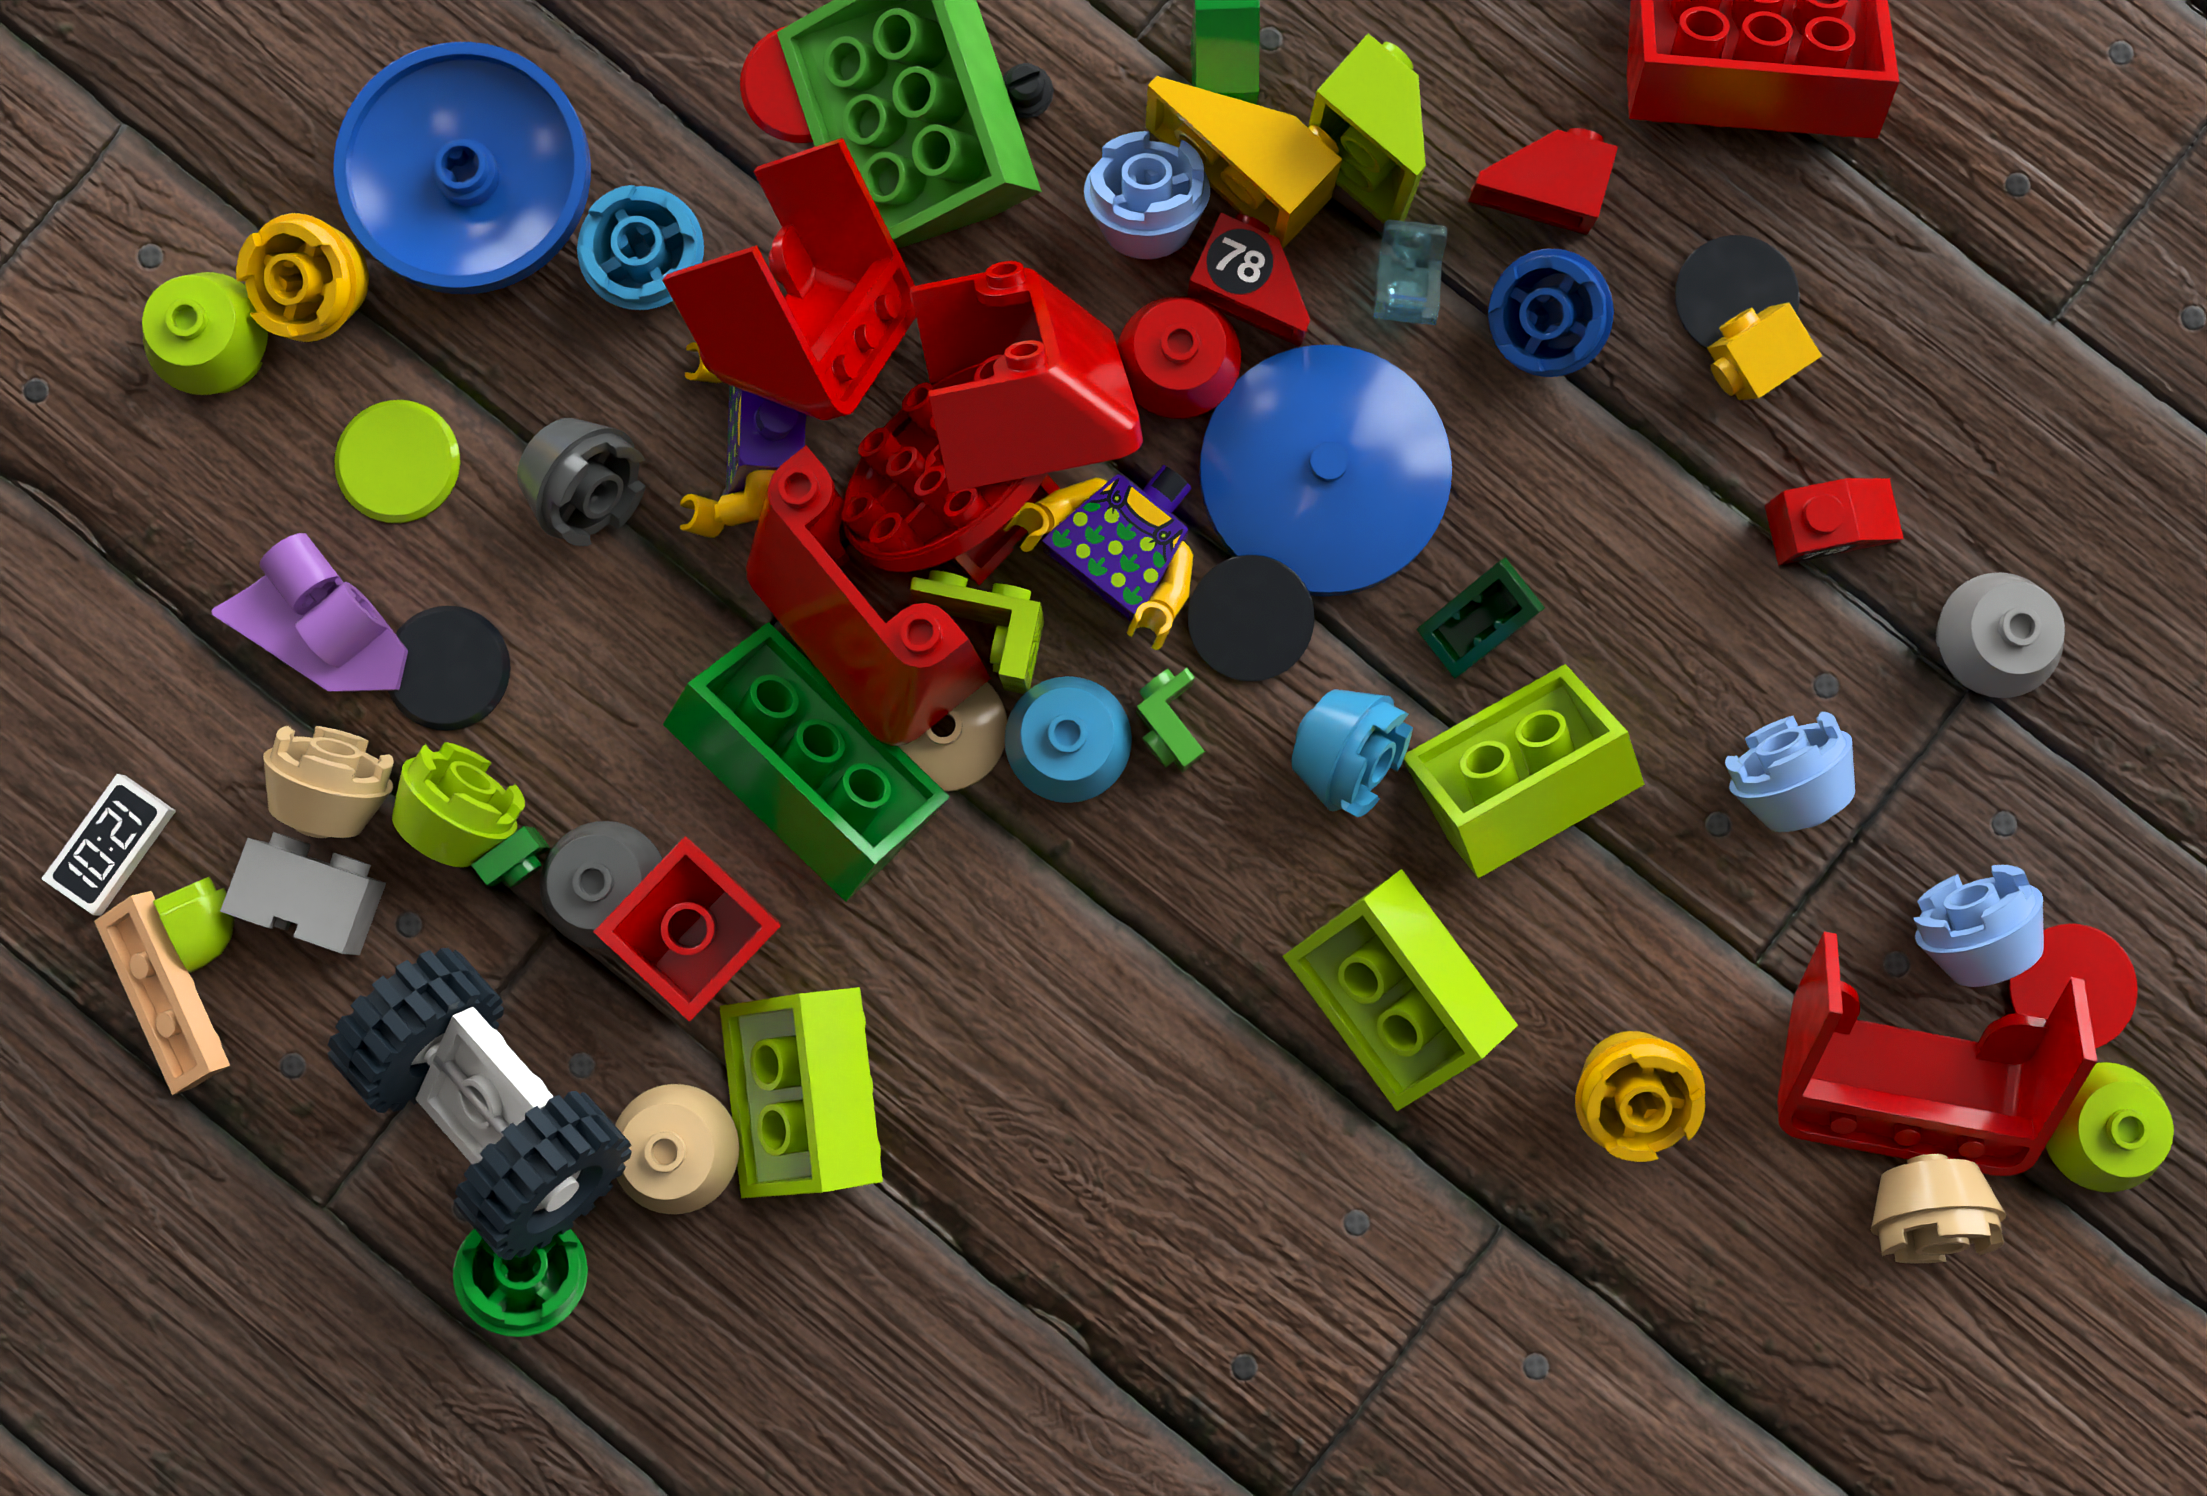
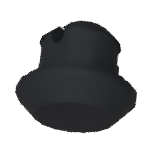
M1022 63L1005 72L1003 80L1016 117L1026 119L1037 117L1047 110L1052 102L1054 89L1050 77L1043 69L1030 63Z

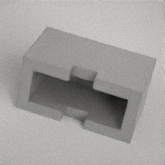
M273 832L270 842L247 838L220 912L270 929L277 927L289 930L292 922L298 924L293 936L295 938L341 954L360 955L386 885L385 882L367 877L371 865L337 853H333L330 863L309 857L307 854L311 844Z

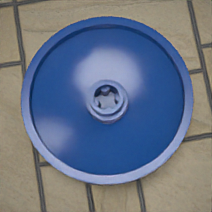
M449 42L424 47L404 55L379 71L363 87L349 107L341 124L336 140L333 172L336 194L345 220L360 243L381 265L398 277L421 288L449 294H477L515 284L534 274L558 254L573 234L584 212L591 181V160L586 134L577 113L562 89L545 71L521 55L501 47L476 42Z
M1339 345L1304 346L1276 354L1248 370L1236 381L1231 392L1216 407L1203 440L1199 470L1200 490L1208 519L1217 537L1233 557L1259 555L1275 559L1288 566L1300 577L1307 587L1310 596H1342L1357 593L1387 581L1409 565L1424 549L1435 533L1449 499L1452 479L1451 451L1443 422L1435 406L1419 385L1401 369L1383 358L1356 348Z

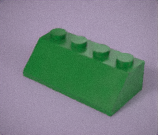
M769 622L688 682L663 723L664 727L845 902L877 875L950 798L898 746L887 745L876 739L823 674Z

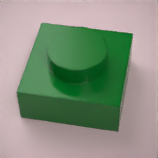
M523 826L474 862L472 867L487 886H499L506 881L509 887L513 888L528 879L542 867L537 857L550 849V847L535 827Z

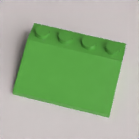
M832 0L777 32L814 146L816 147L840 138L844 139L897 249L991 218L1042 192L976 0Z

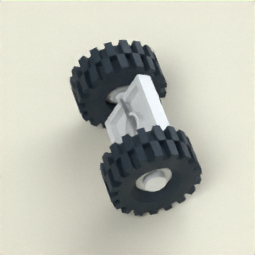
M440 948L435 955L429 950L419 954L414 964L406 960L396 966V974L390 978L380 977L372 984L375 989L367 997L360 995L350 1005L354 1012L351 1015L342 1016L335 1027L339 1033L330 1036L328 1046L331 1051L327 1055L332 1064L372 1110L375 1109L378 1113H385L390 1108L393 1112L403 1110L409 1100L414 1105L419 1103L471 1163L464 1173L467 1180L458 1184L455 1194L458 1196L454 1200L456 1208L499 1258L512 1260L515 1255L521 1258L529 1255L535 1245L541 1249L551 1243L552 1237L558 1232L563 1235L574 1226L573 1221L581 1214L586 1216L595 1207L593 1202L599 1196L607 1195L614 1186L611 1183L612 1179L620 1177L625 1170L624 1162L631 1157L632 1151L629 1147L632 1145L586 1093L582 1092L579 1094L577 1091H571L567 1093L564 1099L560 1095L553 1097L543 1081L528 1069L497 1031L499 1023L496 1020L501 1018L504 1013V1008L501 1006L503 1001L500 996L457 950L452 952L449 948Z

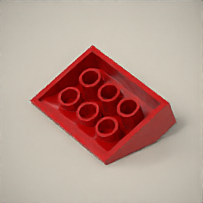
M1631 0L1627 59L1629 119L1878 139L1899 84L1888 0Z

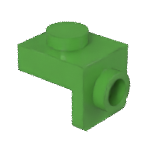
M1188 668L1177 676H1174L1167 669L1152 679L1139 691L1144 701L1136 709L1137 716L1150 731L1142 737L1149 750L1163 767L1166 768L1174 762L1182 773L1199 761L1205 752L1168 705L1194 684L1195 677Z

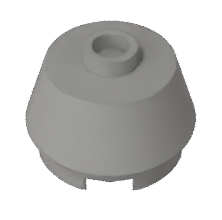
M1988 573L1963 583L1948 598L1938 621L1936 643L1940 648L1945 664L1954 675L1955 680L1960 684L1989 697H2016L2038 688L2056 669L2064 646V618L2056 601L2030 580L2009 573Z

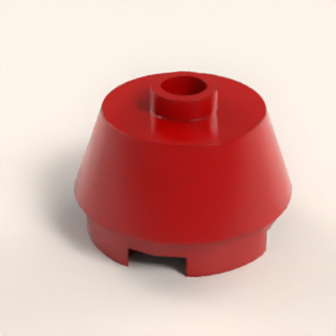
M1170 296L1160 298L1143 306L1128 320L1117 344L1134 401L1149 412L1162 417L1175 419L1191 418L1212 410L1231 392L1240 372L1241 347L1232 324L1217 308L1193 297Z

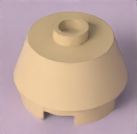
M289 726L280 728L277 731L273 748L268 749L263 756L268 810L271 815L280 822L293 827L296 831L311 837L347 838L359 835L393 790V783L389 779L394 764L392 756L390 754L380 755L379 759L365 753L368 740L344 731L316 726L313 738L294 737L295 731Z
M667 1084L649 1089L627 1105L615 1124L632 1145L629 1147L632 1151L631 1157L624 1162L626 1168L622 1175L617 1177V1180L629 1197L649 1210L664 1214H684L698 1210L714 1201L725 1190L735 1173L739 1158V1138L736 1126L731 1115L721 1102L702 1089L684 1084Z
M1926 1154L1907 1160V1164L1894 1167L1881 1175L1871 1232L1879 1236L1882 1256L1894 1254L1896 1262H1946V1254L1964 1251L1973 1243H1975L1976 1253L1979 1255L1992 1252L2003 1246L2004 1240L2000 1222L2006 1218V1213L1975 1162L1962 1159H1947V1156L1943 1154Z

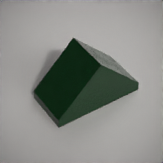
M1505 557L1416 630L1455 679L1531 622L1545 607Z

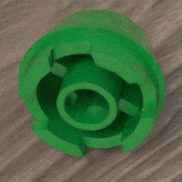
M473 1229L461 1244L455 1258L453 1267L455 1294L466 1314L488 1331L512 1337L539 1334L562 1322L579 1303L587 1282V1259L580 1240L571 1229L563 1235L560 1232L552 1237L551 1243L539 1249L535 1245L529 1255L521 1258L515 1255L512 1260L499 1258L479 1233Z

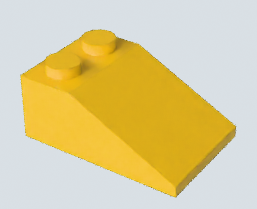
M1156 76L1148 84L1145 128L1161 142L1176 147L1180 146L1181 140L1189 143L1199 153L1203 161L1204 171L1209 179L1210 187L1240 214L1254 217L1270 228L1269 234L1279 238L1282 248L1332 198L1342 158L1337 154L1339 148L1335 141L1320 127L1311 125L1308 128L1296 116Z

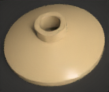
M988 682L947 714L956 723L955 730L951 735L938 737L930 728L909 744L898 746L944 791L964 789L979 782L993 770L1002 756L1005 748L1007 716L1000 697Z

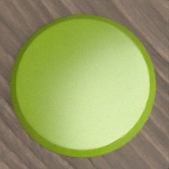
M408 400L384 401L360 412L344 429L335 452V474L345 498L364 515L386 523L412 522L435 511L451 494L460 470L459 446L450 426L432 409Z

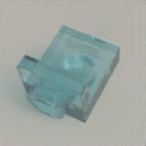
M1387 220L1384 223L1376 264L1373 318L1436 325L1440 309L1442 258L1447 241V228L1445 226L1398 220Z

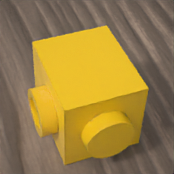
M1789 302L1769 306L1758 314L1755 313L1753 308L1739 313L1719 327L1724 337L1707 347L1715 361L1711 364L1713 376L1728 395L1733 396L1735 394L1738 400L1762 397L1822 357Z

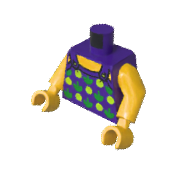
M693 342L687 345L686 351L699 353V347L697 343ZM701 357L699 367L695 373L685 372V377L689 380L722 383V381L706 369ZM729 385L726 495L720 497L719 501L695 494L684 496L680 501V506L695 511L691 521L688 524L680 525V529L704 537L715 538L721 533L725 524L727 526H734L759 520L773 473L780 465L805 446L806 414Z
M1162 465L1142 490L1120 474L1114 476L1110 481L1095 477L1056 490L1035 504L1026 502L1003 525L1005 531L1014 525H1019L1028 531L1029 535L1020 546L1024 552L1031 551L1042 536L1047 534L1042 540L1043 552L1131 622L1127 630V634L1130 637L1133 636L1137 628L1146 627L1151 629L1157 636L1151 648L1159 650L1163 646L1175 617L1189 597L1194 556L1190 547L1185 543L1188 528L1172 515V512L1192 489L1178 473Z

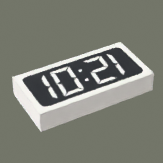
M116 774L44 874L42 880L92 915L101 916L176 810L127 776Z

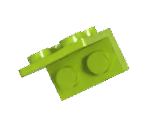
M932 570L929 573L928 579L912 577L910 592L916 604L928 603L936 605L951 616L997 625L990 655L993 672L999 673L1004 690L1020 694L1028 692L1031 687L1044 626L1041 602L1030 600L1031 591L1000 583L993 584L992 592L966 587L967 578L944 571Z

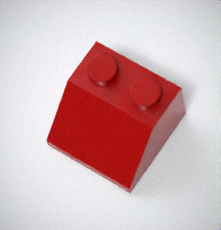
M685 836L593 932L690 1022L780 928L782 923L733 877Z

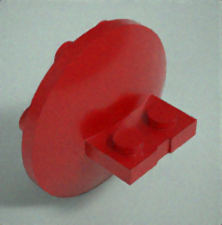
M994 355L983 363L953 373L934 385L921 383L915 386L904 397L902 409L883 428L873 430L860 443L858 453L861 459L849 481L841 518L846 536L851 545L872 565L887 571L910 572L926 569L952 560L969 579L980 586L1014 550L1012 547L1028 532L1019 525L1011 526L1005 531L1003 525L1026 502L1035 504L1060 489L1048 473L949 493L928 391L995 378L993 365L1003 355ZM910 417L912 421L895 438L892 433L902 422Z

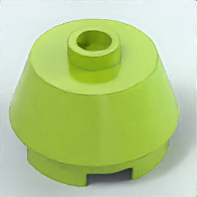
M213 272L184 275L166 281L149 297L142 317L144 350L153 370L170 386L195 395L227 393L240 388L250 381L263 364L261 359L266 349L268 331L262 328L250 315V313L257 311L248 298L246 285L240 281L237 282V279Z
M444 742L438 752H432L425 744L416 757L406 760L402 766L392 822L402 838L425 856L449 866L468 867L517 831L516 820L525 807V800L516 784L509 786L505 790L496 780L485 773L491 762L481 755L449 742Z
M2099 1062L2095 1064L2047 1143L2046 1149L2057 1168L2074 1183L2099 1192L2124 1191L2147 1180L2166 1158L2173 1141V1121L2163 1097L2145 1076L2124 1065Z

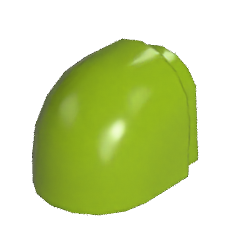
M210 876L153 901L180 960L190 973L204 967L220 956L232 938L234 916L220 912L227 894L226 890L222 888L216 891Z

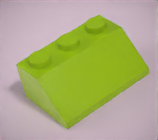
M1368 33L1316 91L1308 128L1311 125L1320 127L1337 144L1339 148L1337 154L1342 158V163L1336 184L1396 233L1404 224L1426 167L1419 76L1413 71L1411 60L1400 48L1390 42L1381 44Z
M1566 664L1406 753L1403 759L1405 766L1448 841L1477 878L1486 875L1645 785L1628 731Z
M1402 869L1358 899L1282 956L1396 1111L1401 1110L1483 1059L1518 1026Z
M860 987L800 993L720 1006L732 1119L739 1138L737 1166L741 1198L823 1193L883 1182L880 1161L881 1148L877 1136L873 1102V1081L869 1068L865 1034L866 1021L862 1008Z

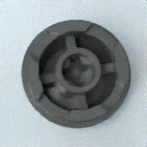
M563 418L544 427L529 442L519 461L517 480L523 495L545 533L555 538H562L575 546H589L592 544L590 535L599 532L609 523L616 529L621 528L636 510L646 487L637 479L639 462L645 461V459L635 449L631 438L625 432L576 418Z
M596 821L571 830L553 846L542 867L540 896L547 917L554 927L569 940L585 947L609 949L610 947L593 931L663 860L660 852L643 833L619 822Z

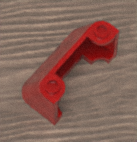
M805 445L780 465L771 477L746 565L747 579L755 593L868 731L881 743L891 746L907 745L929 730L988 682L991 677L969 638L949 614L939 606L928 603L913 604L901 610L885 623L843 573L840 567L850 560L842 545V531L844 527L841 513L844 500L836 491L834 482L827 469Z

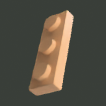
M152 891L128 897L94 922L171 1094L174 1095L196 1087L230 1066L222 1048L220 1038L215 1032L197 993L194 980L180 960L159 917L160 915L153 902L155 897Z

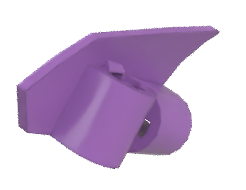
M306 533L291 535L274 545L260 561L259 567L265 573V576L232 598L214 607L211 611L213 616L329 692L390 691L400 689L408 655L407 648L371 602L352 584L342 581Z

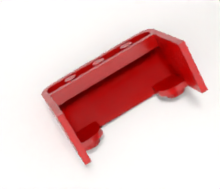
M840 138L760 165L753 171L782 226L775 235L772 249L769 252L770 269L756 245L669 273L662 280L696 341L701 360L710 373L728 385L822 421L849 415L856 409L916 318L910 287L915 286L913 279L844 139ZM775 279L780 284H783L787 292V295L785 297L779 289Z
M1004 261L991 265L983 273L910 287L930 383L938 382L967 367L983 363L994 355H1003L993 365L995 378L928 391L949 493L1115 460L1128 456L1140 448L1143 443L1139 414L1112 330L1036 271L1023 267V264L1017 261Z
M1823 932L1793 997L1777 1097L1778 1123L1785 1133L1801 1140L1908 1160L1920 1155L1943 1154L1947 1156V1159H1962L1975 1162L1983 1174L1994 1176H2011L2025 1172L2038 1160L2097 1063L2085 981L2071 977L2048 1019L2018 1013L2008 1014L1990 1023L1978 1042L1857 1020L1860 1014L1859 995L1851 985L1840 981L1837 934Z

